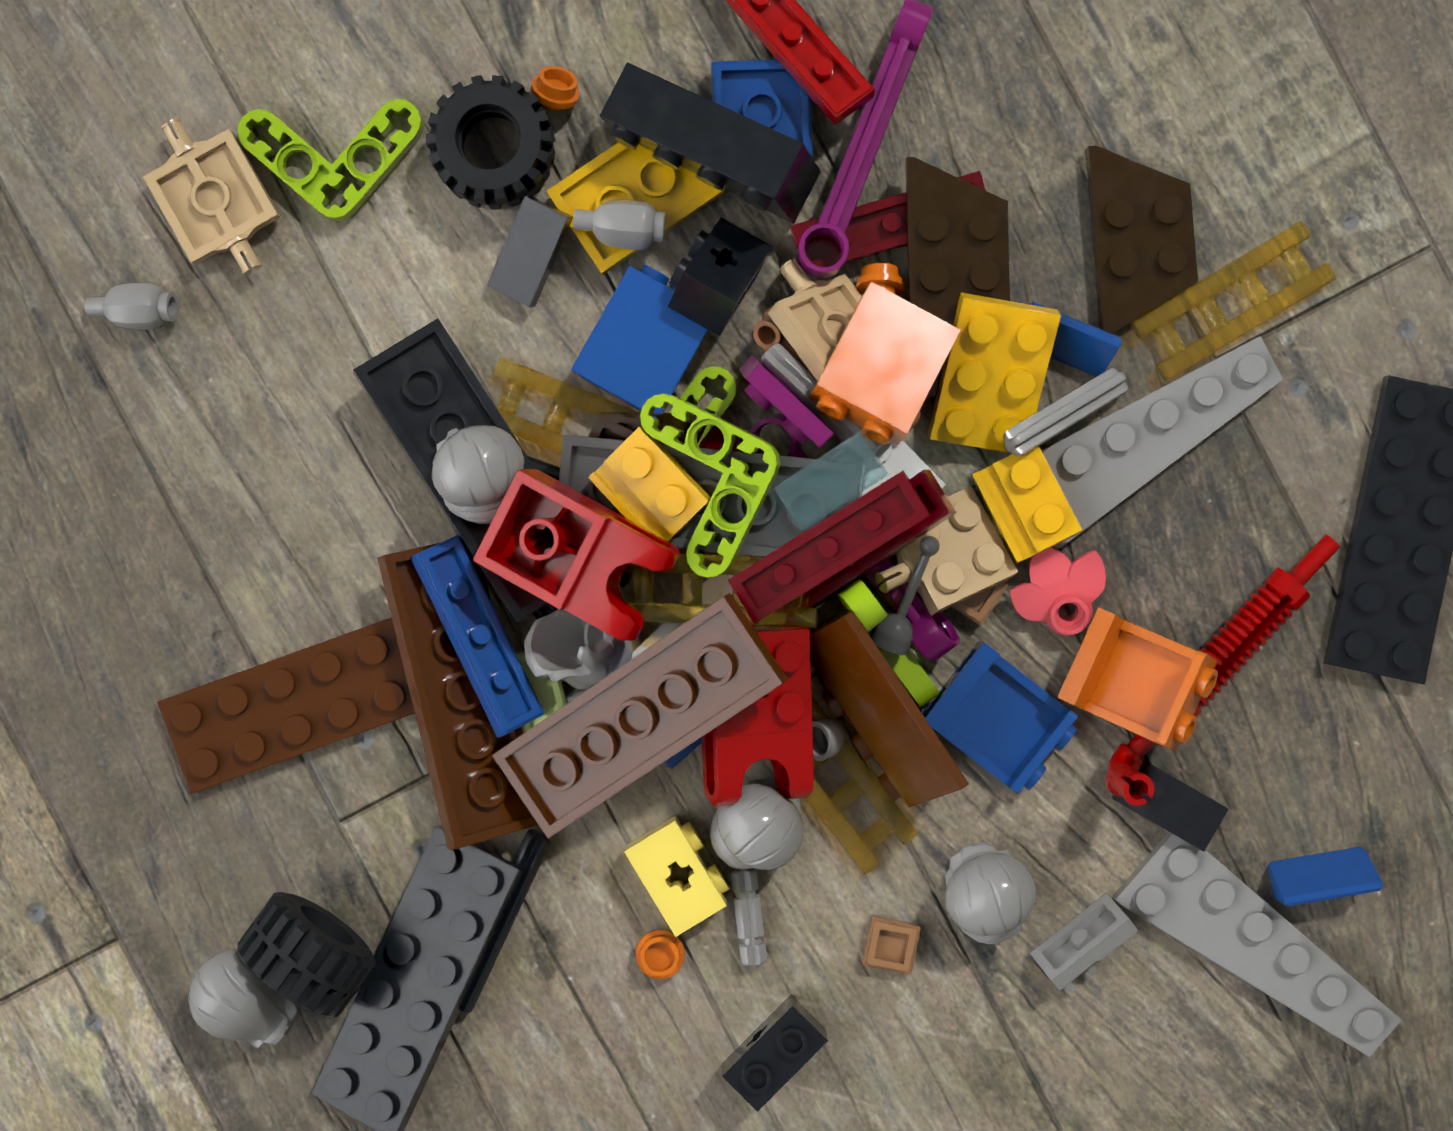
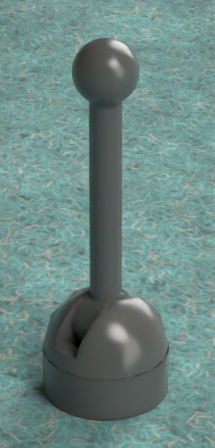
M926 536L920 541L919 548L921 554L897 613L888 614V618L873 629L871 639L877 647L898 655H906L913 640V628L906 615L930 557L939 551V541L935 537Z

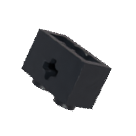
M720 217L710 234L704 230H701L688 253V256L693 259L689 261L683 257L669 281V284L676 289L667 307L721 336L758 277L773 246Z
M790 995L722 1063V1077L758 1112L828 1042L826 1029Z

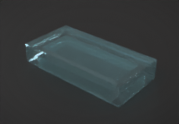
M859 431L774 487V490L800 530L804 531L887 477L889 473L862 431Z

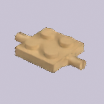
M180 118L170 120L172 126L166 122L162 125L161 129L164 131L175 153L171 155L164 165L144 175L143 178L192 264L197 265L219 252L231 251L243 275L252 273L251 267L258 270L262 264L256 257L248 240L258 230L278 220L281 216L235 134L228 128L209 140L192 143Z
M793 258V260H789L782 265L779 272L796 293L776 302L768 312V315L818 381L862 296L846 274L828 281L811 280L798 263V260Z
M972 486L947 497L957 513L897 552L898 565L876 573L875 580L877 585L884 582L879 587L883 593H887L889 590L906 582L909 583L921 554L919 548L920 541L926 536L935 537L940 545L939 551L930 557L917 588V592L920 594L931 616L994 587L1018 573L1014 562L1004 546L1003 537L995 521L985 512Z

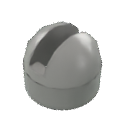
M827 718L812 722L813 759L823 761L837 755L843 749L846 741L845 731L842 726L834 719Z

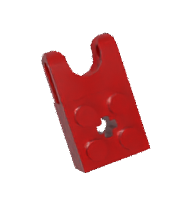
M519 469L473 561L559 610L564 609L619 640L633 641L637 639L643 628L644 618L642 613L635 610L622 598L619 588L622 572L630 563L646 567L652 571L672 569L680 556L678 547L633 523L538 469ZM550 529L553 533L554 543L552 547L547 548L545 545L549 539L543 537V532Z
M791 623L753 626L788 680L702 736L704 791L713 806H727L737 803L742 797L745 772L754 762L765 758L771 761L775 784L780 792L790 799L807 798L812 794L814 788L810 632L808 628Z

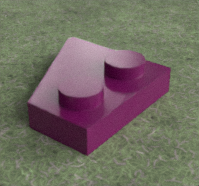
M752 355L739 368L745 379L750 382V385L744 391L765 411L772 405L787 417L781 424L782 427L800 444L804 445L811 439L820 448L832 436L833 432L771 374L755 356Z

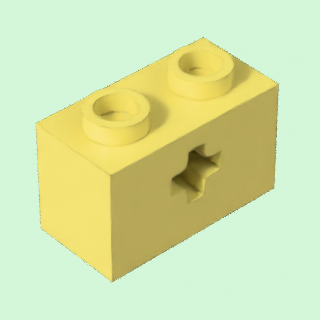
M677 816L672 817L629 843L624 850V853L675 937L726 907L727 898L724 892L730 889L718 866L713 864L707 867L698 850L705 846L691 822L689 821L682 825ZM675 861L681 868L688 865L692 868L688 875L689 882L683 884L679 878L672 881L668 878L672 872V863Z

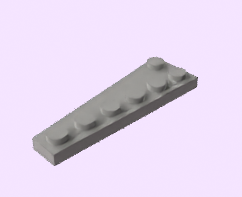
M1259 336L1041 450L1082 531L1283 380V377L1262 337ZM1075 535V536H1073V537H1071V538H1069V539H1067V540H1065V541H1063V542H1061V543H1059V544H1057V545H1055V546H1053V547H1054V548H1057V549L1059 550L1061 547H1063L1065 544H1067L1070 540H1072V539H1073L1074 537H1076L1077 535Z
M1170 832L1165 835L1112 897L1123 907L1369 1057L1402 1021L1208 851L1205 850L1203 852Z

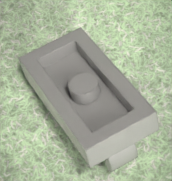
M1105 893L1032 951L1030 955L1059 991L1065 988L1069 992H1074L1076 987L1072 981L1085 970L1093 977L1097 973L1094 963L1098 960L1100 962L1135 934L1138 929L1112 898Z

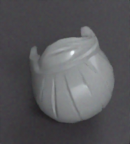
M476 425L460 430L457 428L452 429L448 432L447 437L436 446L437 452L434 456L432 467L434 487L443 498L445 505L455 515L470 522L490 524L517 470L524 469L525 460L521 447L508 432L496 426Z
M558 609L545 617L535 620L524 640L525 659L528 667L536 677H549L553 682L562 679L574 688L588 690L629 662L633 655L632 641L619 640L564 609Z
M772 776L762 780H752L743 785L742 797L737 803L719 806L714 813L710 837L716 855L728 866L735 869L755 868L771 870L786 865L794 858L803 840L804 825L800 814V799H790L780 792L776 787L775 778Z
M985 842L965 845L961 848L960 852L950 858L949 870L945 875L947 885L945 904L953 921L966 935L977 942L999 944L1012 939L1019 933L1023 922L1032 911L1037 891L1034 879L1027 867L1011 856L1007 850L997 851Z
M238 950L224 951L205 961L192 980L188 997L191 1014L202 1029L216 1038L228 1041H248L256 1048L266 1043L276 1045L290 1031L299 1011V1006L285 999L261 981L247 966Z

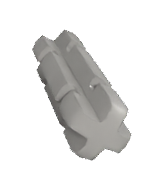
M755 868L736 869L731 872L732 892L737 895L733 899L738 939H742V943L739 944L741 963L745 966L760 965L766 963L767 952L765 941L761 940V937L764 936L760 895H757L755 891L759 889L757 871Z

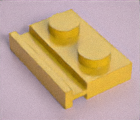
M643 426L638 427L588 477L626 519L668 542L708 505L711 499L663 445L645 432Z
M1039 446L1021 457L1011 454L993 463L991 466L972 474V478L1016 564L1082 532V528Z

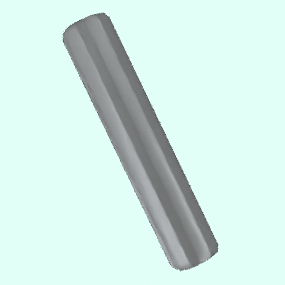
M776 343L764 353L760 360L761 364L827 425L861 460L866 461L870 459L881 447L880 443L866 437L861 431L862 427L845 418L844 420L832 419L817 409V403L809 399V395L817 383L816 378L781 344Z
M1110 368L1008 429L1003 435L1006 450L1009 453H1013L1016 457H1021L1124 395L1128 390L1125 382L1126 376L1123 372Z

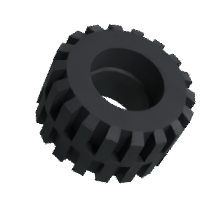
M482 75L471 77L472 84L463 87L460 81L452 86L454 94L449 98L445 95L440 97L436 102L440 109L437 114L431 113L427 123L431 127V131L426 134V145L430 149V155L428 156L431 164L451 192L460 199H466L470 205L479 208L481 204L488 205L491 210L501 209V205L510 203L511 207L521 204L520 198L527 194L534 196L539 191L537 185L541 180L547 181L550 175V163H554L555 137L548 116L537 97L532 92L530 94L526 92L524 86L515 80L510 84L505 81L503 76L492 75V81H484ZM488 118H502L512 122L517 127L521 138L515 156L505 165L495 169H481L471 165L463 151L464 141L470 129L478 122Z
M284 892L273 893L237 944L238 951L247 966L267 986L297 1006L325 1016L337 1017L341 1015L377 964L368 945L343 921L308 899Z

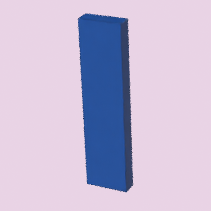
M455 535L411 556L410 558L496 736H504L544 715L545 713L459 535Z

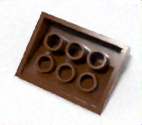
M843 608L809 631L811 679L818 674L829 689L827 693L822 695L829 708L838 720L847 715L857 732L849 737L865 761L873 756L876 758L884 770V773L878 776L877 779L893 802L902 797L907 806L912 807L959 791L969 785L852 610Z

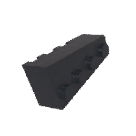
M628 62L600 114L602 120L612 130L609 136L620 144L634 150L637 149L638 145H641L653 151L652 156L666 166L679 170L682 166L695 173L696 178L705 184L721 191L724 188L738 195L751 206L762 211H769L792 224L795 223L821 173L803 143Z

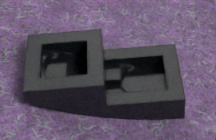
M1142 760L1144 763L1138 771L1150 777L1153 781L1155 788L1153 797L1150 798L1143 793L1141 797L1148 803L1141 806L1131 805L1124 797L1115 796L1114 794L1111 799L1204 852L1229 809Z

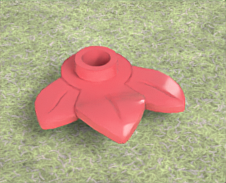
M1054 547L1032 556L1029 561L1028 571L1030 582L1017 585L1009 590L1014 608L1023 618L1029 621L1046 622L1048 627L1057 634L1071 636L1082 632L1092 620V602L1105 589L1106 574L1102 558L1097 551L1092 550L1071 563L1064 553ZM1072 603L1076 606V609L1070 616H1062L1059 614V609L1062 605Z

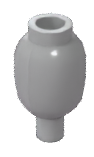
M612 200L602 203L595 211L574 210L573 229L593 231L597 239L605 245L621 249L643 250L650 247L653 241L663 242L665 212L655 211V208L650 203L633 200Z
M150 283L117 285L111 288L105 297H87L85 301V312L88 317H106L113 325L130 330H154L161 328L166 322H174L177 319L179 310L178 299L174 292H166L160 286Z

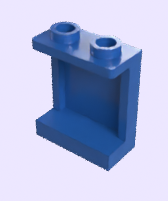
M629 265L571 371L580 378L641 411L645 402L654 395H673L709 330L667 307L674 294V290L666 286L670 280L667 276L647 265H644L641 271ZM667 407L665 409L656 408L654 413H664Z
M980 640L940 689V694L922 712L934 730L1016 794L1023 787L1030 790L1039 781L1046 770V766L1042 762L1053 748L1060 751L1067 745L1077 730L1072 724L1078 717L1076 713L1062 705L1003 659L997 651Z

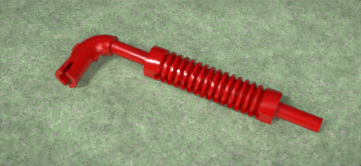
M1325 534L1289 573L1276 567L1263 581L1265 587L1259 586L1257 588L1258 594L1252 593L1250 595L1252 601L1245 600V608L1239 607L1237 609L1239 615L1233 613L1231 615L1232 621L1226 620L1225 622L1226 628L1220 627L1218 629L1220 635L1213 634V642L1207 641L1205 643L1207 649L1202 647L1199 649V651L1210 655L1218 661L1214 668L1218 671V677L1210 695L1207 698L1201 697L1193 714L1194 716L1198 717L1202 713L1200 706L1207 707L1209 705L1207 699L1212 701L1215 699L1214 693H1221L1220 686L1226 687L1228 685L1226 679L1233 680L1235 678L1233 672L1239 673L1241 671L1239 665H1247L1246 658L1251 660L1254 658L1252 652L1258 653L1260 651L1259 645L1265 646L1267 644L1265 638L1272 639V631L1278 632L1280 630L1278 624L1284 626L1286 624L1285 618L1290 619L1292 617L1291 611L1297 612L1310 598V594L1303 586L1340 548L1334 539ZM1136 734L1127 745L1121 743L1109 760L1106 771L1105 784L1109 792L1115 796L1124 797L1128 803L1134 806L1148 803L1141 795L1145 793L1152 798L1155 790L1154 783L1150 777L1140 773L1138 770L1144 763L1141 758L1155 742Z

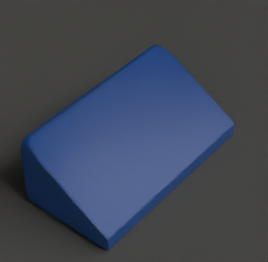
M1035 302L1029 303V305L1045 307ZM1060 313L1061 318L1050 358L1096 377L1105 372L1122 343L1120 337Z
M1361 847L1272 861L1268 864L1272 896L1287 907L1376 892L1383 888L1382 880L1367 852Z

